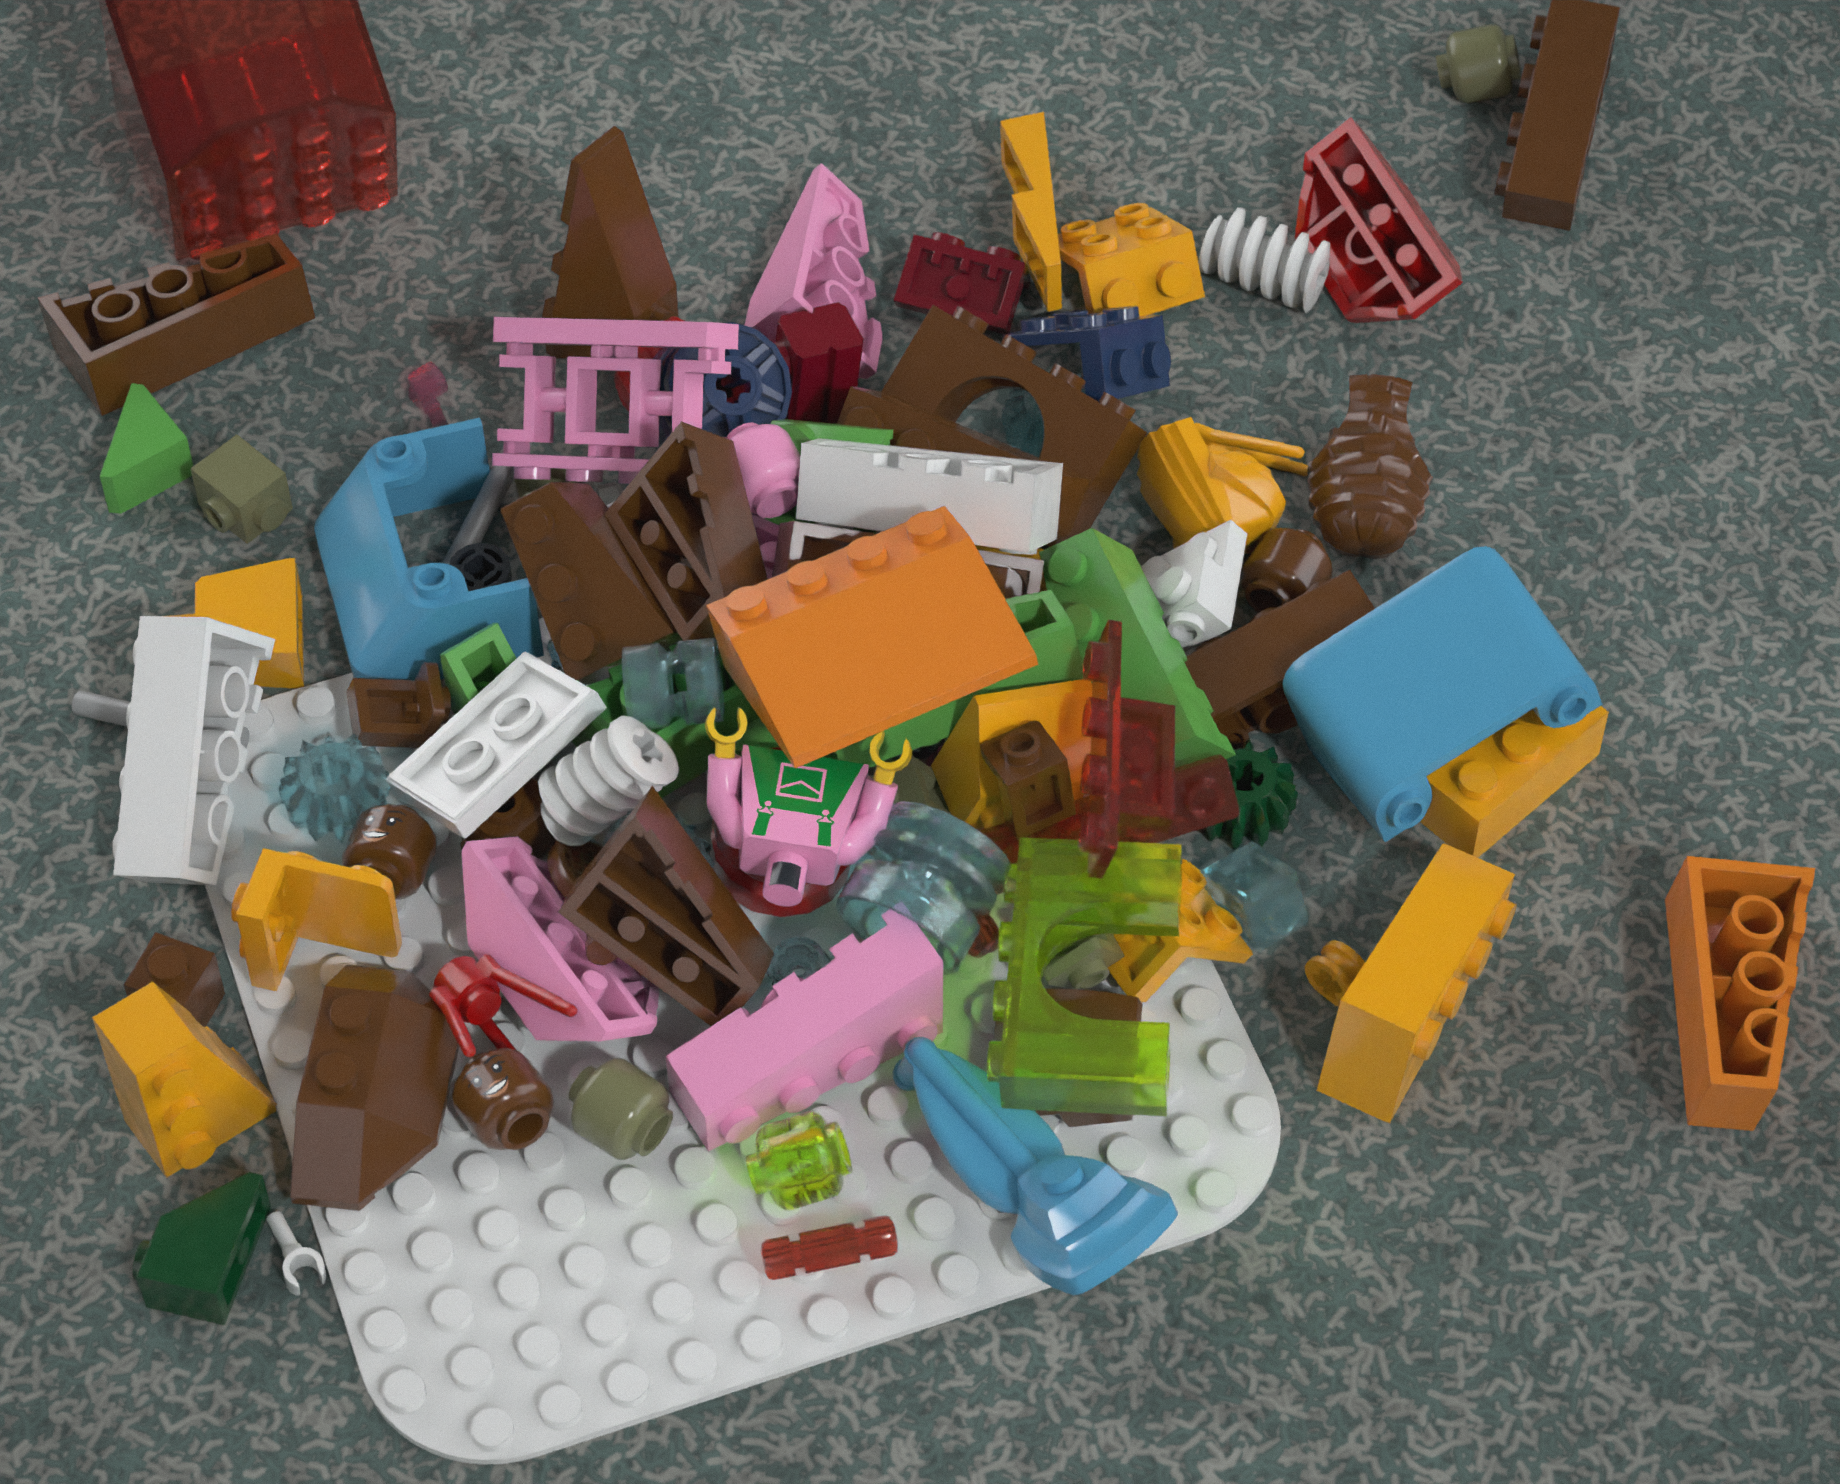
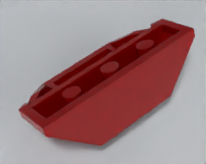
M1352 117L1305 153L1303 171L1306 174L1299 197L1295 240L1302 232L1309 234L1308 252L1312 254L1322 241L1330 242V266L1324 285L1349 322L1367 323L1415 320L1463 283L1460 265L1406 184Z

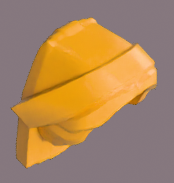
M1192 417L1162 425L1157 431L1149 432L1140 443L1137 455L1140 462L1137 476L1141 481L1140 492L1157 518L1172 535L1174 549L1185 544L1195 535L1202 532L1206 533L1232 520L1247 533L1244 554H1250L1262 537L1278 525L1285 509L1286 501L1276 480L1272 476L1271 470L1259 464L1255 458L1239 450L1230 452L1221 446L1211 445L1207 447Z

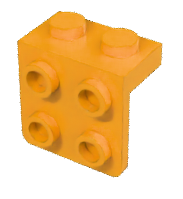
M1133 203L1119 207L1114 211V217L1102 221L1078 220L1061 227V233L1058 234L1060 259L1078 271L1088 314L1103 313L1104 309L1138 306L1139 316H1147L1205 297L1192 230L1156 209L1148 207L1145 203Z
M263 848L249 883L241 882L233 898L231 918L239 926L241 935L239 954L240 957L246 958L251 985L272 991L278 990L299 937L392 958L398 955L402 945L393 883L386 876L367 866L355 865L346 867L319 861L304 852L290 851L283 853Z

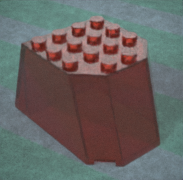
M99 0L116 113L177 261L189 257L193 260H200L201 253L275 233L278 235L280 230L300 224L310 228L318 227L331 221L335 214L358 208L361 211H372L384 206L389 202L390 198L398 196L396 113L358 0Z

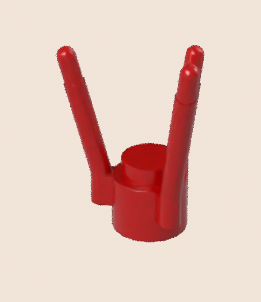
M490 954L482 956L478 962L469 956L457 957L447 962L437 973L433 989L429 993L432 1001L442 1010L463 1054L469 1058L475 1055L476 1048L464 1022L478 1025L497 1049L517 1050L492 1019L501 1006L498 983L567 1017H574L577 1014V1007L574 1004L501 967Z

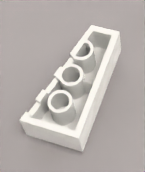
M817 438L801 443L796 519L853 530V527L876 530V534L908 521L918 513L933 511L945 506L968 533L975 545L999 548V551L1005 553L1037 554L1038 548L1057 539L1063 463Z
M140 616L138 637L133 646L135 668L132 697L126 712L128 736L125 765L119 779L121 804L118 831L113 840V855L115 858L113 875L152 883L216 885L235 808L233 802L227 796L229 783L235 780L239 773L244 772L249 750L241 744L240 738L246 713L258 714L263 689L253 684L259 660H271L275 643L274 638L208 617Z

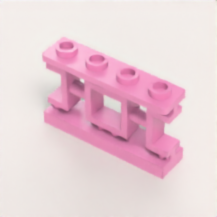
M494 317L493 342L507 343L506 355H499V367L525 368L523 429H497V441H504L503 453H492V466H514V479L550 480L551 468L566 469L565 481L603 482V470L619 471L618 483L630 484L650 460L634 458L635 446L658 447L659 416H672V432L681 421L702 429L704 374H731V362L725 361V349L738 350L739 324L688 321ZM533 344L591 346V357L567 356L566 388L555 387L556 357L534 356ZM638 347L699 349L698 360H674L673 391H660L661 360L637 358ZM597 370L631 371L629 433L595 432ZM554 412H565V444H588V456L530 454V442L553 443Z

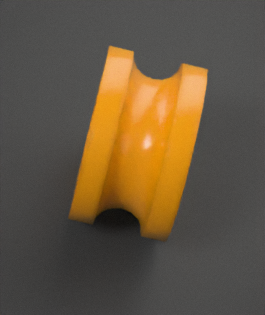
M1332 940L1323 946L1321 956H1313L1307 961L1305 974L1312 987L1318 993L1339 1007L1340 1000L1365 962L1350 946L1343 942Z

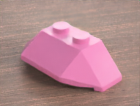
M518 836L467 841L461 854L468 946L478 960L482 956L490 954L501 967L560 996L577 1007V1014L574 1017H567L498 983L499 989L536 1040L606 1041L651 1034L657 1025L656 1012L659 1001V988L618 957L607 965H596L588 960L585 949L586 933L558 913L565 898L553 883L547 862L530 855L532 848Z

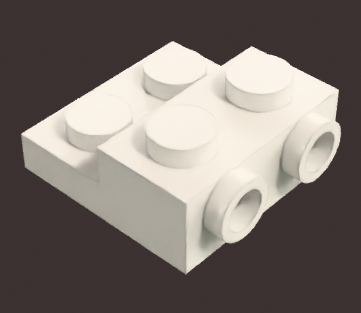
M1232 520L1206 533L1202 532L1195 535L1185 544L1161 556L1152 557L1141 566L1164 612L1162 619L1171 637L1179 641L1184 652L1230 630L1232 627L1247 533Z

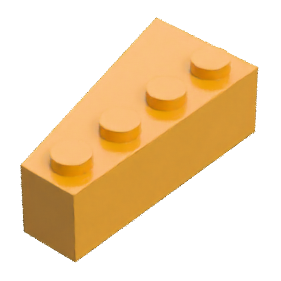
M1445 843L1441 845L1340 1000L1316 1091L1390 1124L1424 1060L1427 1061L1431 1056L1447 1018L1452 1020L1458 1012L1467 991V981L1470 977L1478 979L1492 950L1493 943L1489 942L1491 937L1502 940L1511 924L1517 907L1516 903L1508 900L1515 877L1514 873Z

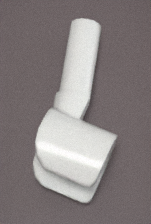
M280 1211L271 1213L266 1221L282 1249L284 1257L282 1269L287 1289L294 1295H301L299 1285L293 1273L303 1266L315 1268L321 1283L324 1284L326 1271L322 1256L316 1250L302 1247L297 1242Z

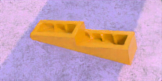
M1044 112L1000 121L1001 162L1015 193L1012 194L1013 241L1023 261L1026 262L1029 274L1047 311L1050 312L1062 309L1061 259Z

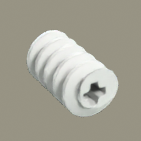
M1241 207L1235 210L1229 220H1225L1222 215H1218L1207 230L1199 256L1200 272L1212 274L1218 269L1220 279L1230 283L1239 277L1242 289L1254 291L1260 286L1263 297L1267 299H1275L1282 293V301L1285 306L1296 308L1303 302V309L1307 314L1317 302L1328 275L1330 242L1322 241L1312 254L1308 252L1309 234L1302 232L1294 243L1289 245L1286 243L1287 225L1280 224L1271 237L1265 235L1267 218L1264 216H1258L1248 229L1244 227L1246 212Z
M620 716L610 723L608 729L604 728L593 735L591 741H586L578 746L574 754L570 753L558 761L557 766H552L541 774L538 782L539 793L542 799L541 815L547 829L557 841L563 844L582 846L590 841L593 836L608 828L611 823L616 822L625 816L628 811L633 810L651 786L659 792L663 786L674 781L680 770L676 756L669 744L660 735L650 731L643 723L633 717Z

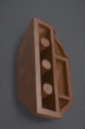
M346 965L325 985L296 1102L290 1195L292 1204L360 1211L375 1199L376 1192L401 1177L438 1145L459 1044L456 1042L442 1010L429 997L431 990L412 972Z

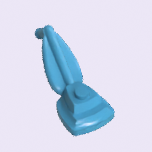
M915 1037L906 1044L904 1057L896 1063L892 1072L895 1084L902 1090L916 1091L921 1111L931 1134L948 1163L965 1185L986 1205L1000 1212L1018 1214L1015 1227L1011 1233V1240L1025 1267L1039 1280L1071 1295L1082 1294L1110 1278L1138 1258L1176 1219L1178 1215L1177 1209L1170 1194L1165 1190L1137 1178L1119 1175L1104 1162L1081 1156L1065 1155L1061 1141L1038 1113L1027 1102L987 1072L952 1052L937 1048L934 1042L928 1038Z

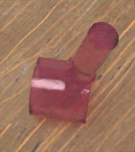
M428 362L408 375V382L410 384L408 394L410 400L418 408L423 407L424 412L428 414L435 428L448 425L440 403L437 400L438 397L448 392V384L440 369L434 363Z

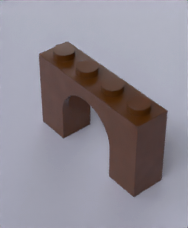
M932 305L882 392L956 422L967 406L986 393L1007 388L1028 391L1037 402L1044 422V443L1039 458L1048 462L1063 463V468L1091 479L1069 538L1090 529L1139 448L1141 441L1148 433L1130 421L1136 410L1106 392L1103 393L1099 401L1082 393L1081 390L1086 381L1057 363H1054L1049 373L1036 366L1032 361L1037 352L1007 334L1000 344L985 336L984 332L989 324L965 309L957 306L951 316ZM1057 536L1056 540L1046 545L1051 547L1069 538Z

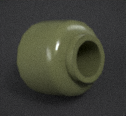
M1488 24L1452 32L1446 41V54L1436 55L1441 88L1453 87L1456 98L1462 103H1475L1505 97L1512 91L1513 80H1518L1522 77L1514 34L1505 36L1503 29L1497 24Z
M623 1058L608 1060L598 1068L594 1066L586 1067L577 1076L569 1091V1100L574 1103L570 1115L573 1130L618 1160H626L637 1154L641 1156L650 1154L661 1143L673 1120V1111L668 1109V1089Z

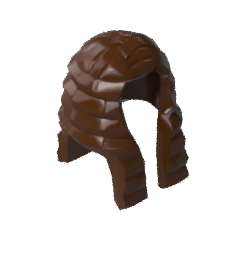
M1376 374L1350 375L1349 407L1346 417L1339 428L1330 429L1328 442L1317 456L1307 464L1309 475L1307 483L1308 489L1311 492L1308 502L1309 507L1314 512L1313 524L1321 531L1326 545L1338 554L1354 557L1363 556L1371 559L1387 558L1402 548L1406 539L1415 535L1417 522L1424 516V503L1430 495L1429 487L1433 476L1429 473L1423 458L1415 446V438L1411 435L1407 422V407L1413 383L1399 377L1395 378L1394 376Z

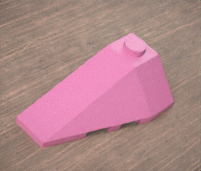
M822 163L813 169L750 299L745 326L757 329L775 343L777 323L781 315L802 310L813 313V308L839 302L846 306L864 338L859 378L868 379L877 372L883 336L881 323L874 318L868 320L865 300L873 299L876 296L874 281L865 277L862 266L859 263V258L869 252L862 200Z

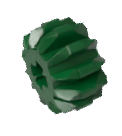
M1248 738L1242 749L1235 750L1233 748L1235 756L1192 773V778L1188 782L1187 796L1190 797L1191 816L1193 817L1194 824H1207L1206 832L1209 835L1210 842L1223 836L1225 833L1230 834V840L1235 851L1243 842L1244 836H1250L1262 848L1268 840L1269 832L1283 835L1284 829L1289 823V815H1292V811L1296 809L1298 792L1295 790L1296 785L1293 784L1294 773L1291 764L1277 763L1278 755L1274 746L1260 753L1254 751V746L1250 738Z

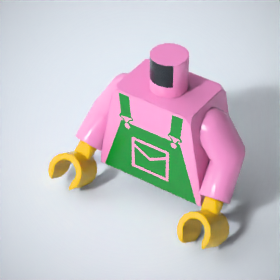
M716 708L711 710L706 718L705 728L709 738L715 742V754L708 756L707 808L724 842L733 848L739 849L740 869L745 873L765 876L762 893L767 901L775 905L788 907L799 904L803 899L805 883L823 886L834 883L841 865L855 864L883 837L898 789V785L893 782L895 772L905 768L912 757V748L907 739L904 741L901 757L897 761L889 763L881 760L879 756V749L883 743L885 732L882 731L873 737L870 743V755L876 763L874 776H867L868 764L825 757L794 768L781 750L743 744L742 755L735 754V743L743 736L747 728L745 713L741 708H738L737 732L732 736H722L714 727Z

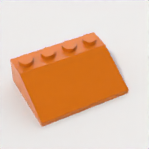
M945 506L933 511L918 513L902 524L873 536L858 538L847 547L813 561L798 563L787 572L753 586L738 588L727 597L706 605L725 669L794 768H798L1038 665L1035 651L974 542Z

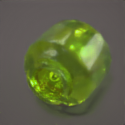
M816 1111L801 1113L761 1127L756 1134V1153L746 1155L748 1174L756 1194L761 1195L768 1192L774 1203L785 1211L835 1197L843 1188L844 1176L853 1173L849 1149L837 1121L827 1123L824 1117Z

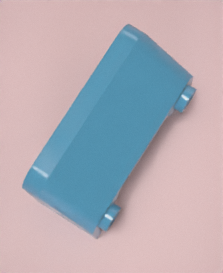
M480 418L392 436L375 443L360 460L315 521L314 530L318 550L353 678L414 681L424 662H433L438 664L440 680H443L440 654L492 623L499 624L516 659L525 651L536 658L544 656L536 598L528 578L468 591L463 574L452 565L428 563L408 568L393 518L477 497L490 473L483 425Z

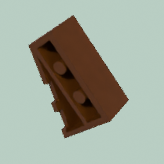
M681 421L605 512V516L685 643L720 654L706 605L727 597L738 588L753 586L768 580L734 442Z
M550 482L500 510L565 674L582 684H593L609 678V668L633 660L637 668L670 652L669 646L683 642L606 518L605 512L609 508L589 484Z
M651 786L579 876L558 911L559 914L709 1026L714 1025L747 1003L760 987L774 956L771 948L653 786Z

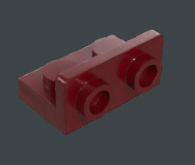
M933 232L931 238L913 234L893 300L896 306L928 314L932 305L951 316L957 306L988 323L989 325L986 330L1009 334L1022 288L1028 289L1031 282L1029 269L1026 262L1020 261L1021 256L1011 250L996 246H989L986 252L967 248L963 240L946 233Z

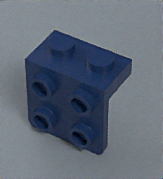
M1138 306L1104 309L1103 313L1088 314L1087 309L1053 313V316L1024 319L1020 320L1021 331L1007 334L1026 346L1080 342L1083 378L1086 381L1084 385L1085 394L1096 401L1100 400L1104 392L1120 399L1170 386L1171 354L1165 341L1163 315L1139 316Z

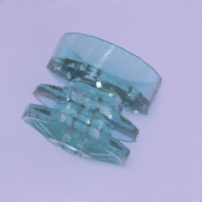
M897 802L892 806L886 829L877 833L873 840V847L869 850L874 860L868 859L857 863L837 898L836 910L842 920L864 940L887 926L881 915L889 909L905 916L918 924L943 960V975L956 973L959 971L978 937L980 925L975 916L980 917L991 913L996 903V893L1003 891L1010 879L1013 868L1007 856L988 837L968 823L945 811L921 803Z

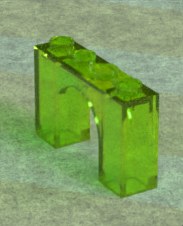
M1020 837L1018 863H1006L1004 873V903L1014 904L1012 921H1001L999 927L998 959L999 962H1009L1007 981L995 980L993 992V1021L1003 1022L1002 1041H989L987 1058L988 1082H999L1002 1108L1167 1117L1171 1063L1170 1023L1092 1019L1074 1014L1052 999L1043 987L1041 979L1046 967L1058 952L1074 941L1097 934H1129L1179 937L1183 881L1182 844Z

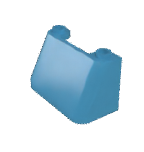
M1487 546L1475 547L1464 552L1307 651L1291 664L1283 680L1285 696L1309 750L1384 842H1387L1404 830L1417 825L1426 815L1432 800V789L1426 776L1533 709L1546 726L1559 728L1579 722L1588 713L1602 705L1595 683L1523 583L1495 549Z

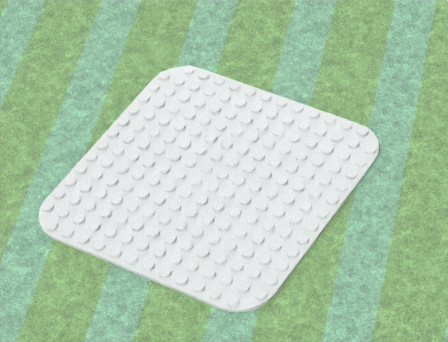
M541 618L539 619L544 656L537 658L565 674L545 621ZM671 653L664 654L662 658L670 656ZM656 658L648 663L659 660V658ZM352 673L268 697L260 701L258 714L246 713L243 727L249 730V742L246 747L249 751L244 772L239 773L236 779L229 783L227 796L231 799L235 808L216 885H205L273 1099L278 1104L276 1109L292 1160L296 1102L325 985L343 967L353 965L410 971L432 990L437 973L447 962L461 956L473 957L477 962L479 961L468 946L462 850L460 847L462 838L395 795L385 780L418 748L354 746L346 691L353 679ZM444 679L441 680V686H445ZM450 710L448 721L455 715L452 710ZM948 737L931 745L928 753L917 759L931 767ZM572 742L568 743L532 778L539 782L540 776L545 770L552 766H557L558 761L568 754H574L577 747ZM927 746L918 750L914 757L924 754ZM902 754L884 760V762H895ZM876 766L868 768L867 776H874ZM707 770L663 797L662 800L712 867L709 849L713 824L712 817L707 808ZM1093 785L1089 787L1078 803L1076 815L1018 841L1009 828L997 832H988L984 828L956 832L902 867H898L877 853L870 854L867 852L855 864L850 866L847 882L834 899L809 914L777 917L753 912L739 904L774 953L760 987L742 1008L747 1009L750 1014H753L761 1008L763 1000L773 990L772 986L788 975L795 972L798 978L806 979L834 959L830 948L851 934L855 936L859 943L887 926L881 915L902 902L943 960V1033L937 1035L932 1042H934L937 1048L952 1052L990 1074L999 991L1043 988L1061 989L1049 985L1045 980L1042 971L1049 965L1025 921L1073 890L1109 849L1137 854L1144 852L1157 857L1162 856L1134 798L1126 801ZM384 804L408 806L429 823L436 835V852L419 890L405 899L396 900L402 945L396 957L375 955L299 937L278 990L272 991L251 985L246 958L240 957L239 954L241 935L238 923L232 921L231 908L239 884L241 882L249 883L263 848L283 853L290 851L304 852L319 861L342 866V854L360 814L372 806ZM628 811L625 816L616 822L611 823L608 828L593 836L592 839L605 845L631 811ZM551 848L538 859L547 862L548 853ZM1187 957L1149 1000L1142 1002L1133 1121L1068 1127L1060 1114L1040 1116L1061 1141L1065 1155L1081 1156L1104 1162L1119 1175L1151 1183L1170 1194L1178 1215L1167 1230L1138 1258L1196 1240L1232 1222L1262 1192L1272 1174L1278 1155L1281 1123L1276 1095L1212 960ZM1111 973L1100 984L1088 989L1126 995ZM660 988L656 1012L657 1025L651 1034L606 1041L536 1040L500 990L501 1006L497 1014L492 1018L513 1046L531 1061L550 1086L553 1094L554 1105L548 1127L543 1135L533 1144L518 1150L489 1149L475 1138L456 1112L452 1099L457 1078L465 1064L473 1058L466 1057L459 1046L438 1145L401 1177L376 1192L375 1199L360 1211L307 1205L362 1380L375 1407L400 1435L413 1444L447 1459L474 1464H505L535 1458L1051 1287L1035 1277L1025 1267L1011 1240V1233L1015 1227L1018 1214L1000 1212L986 1205L965 1185L950 1166L931 1134L921 1111L916 1091H905L895 1084L892 1072L896 1063L903 1059L904 1052L878 1065L876 1070L867 1078L856 1083L844 1082L821 1094L808 1108L797 1113L786 1112L760 1125L758 1130L749 1138L733 1144L727 1142L708 1152L669 1091L666 1055L711 1026ZM464 1022L476 1048L474 1056L483 1052L497 1050L478 1025ZM623 1058L668 1089V1109L673 1111V1120L661 1143L650 1154L646 1156L637 1154L626 1160H618L573 1130L570 1115L574 1103L569 1100L568 1095L573 1082L586 1067L594 1066L598 1068L608 1060ZM821 1126L837 1145L843 1167L844 1184L842 1190L836 1196L837 1188L826 1191L819 1157L829 1154L830 1151L819 1134L800 1138L799 1143L803 1156L808 1155L812 1157L817 1164L816 1173L809 1177V1182L818 1183L822 1188L821 1193L812 1198L813 1204H810V1198L804 1196V1189L808 1185L807 1177L802 1176L799 1171L801 1155L797 1141L792 1140L773 1145V1141ZM831 1158L825 1161L829 1171L827 1174V1185L830 1182V1186L838 1184L839 1177L836 1171V1163ZM796 1160L795 1172L800 1178L799 1182L795 1181L791 1172V1163ZM827 1161L831 1163L833 1171L830 1170ZM833 1174H834V1176H835V1184H834V1185H832V1177H833ZM801 1185L804 1186V1188H803V1197H802V1194H801V1192H800V1190H799V1188H800Z

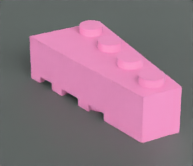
M902 902L881 915L887 926L861 943L851 934L831 947L830 951L834 959L814 974L803 979L798 978L795 972L773 985V990L765 997L761 1008L753 1014H750L747 1009L740 1007L666 1055L669 1091L708 1152L727 1142L733 1144L749 1138L758 1130L760 1125L786 1112L797 1113L808 1108L821 1094L844 1082L856 1083L867 1078L876 1070L878 1065L903 1053L906 1044L911 1039L925 1037L933 1041L937 1035L943 1033V960Z

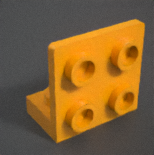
M1109 849L1077 885L1089 890L1125 957L1108 967L1111 975L1126 995L1138 997L1141 1002H1147L1187 957L1244 964L1253 955L1252 950L1240 936L1243 929L1238 920L1229 911L1216 904L1204 888L1207 885L1204 875L1196 866L1185 859H1170L1151 856L1144 852L1137 854Z

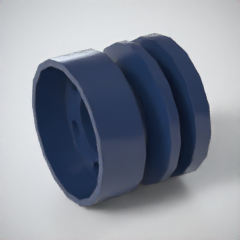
M739 324L738 350L725 349V361L731 362V374H704L702 429L721 437H727L733 429L745 423L771 424L772 420L785 419L792 395L789 367L778 347L757 329ZM663 348L657 352L653 359L661 360L660 391H673L674 360H698L699 349ZM721 379L723 387L732 389L731 398L727 399L726 392L716 390V381ZM659 416V444L662 445L672 433V416Z

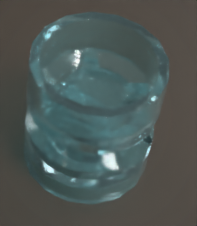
M715 637L679 641L672 652H667L660 643L623 647V685L627 715L640 721L648 729L668 727L675 716H680L687 725L706 723L707 716L713 708H716L714 722L724 721L723 682ZM672 674H686L687 691L674 694Z

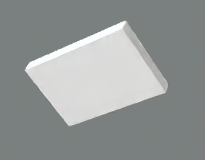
M525 651L385 780L395 795L466 839L607 707L596 691Z

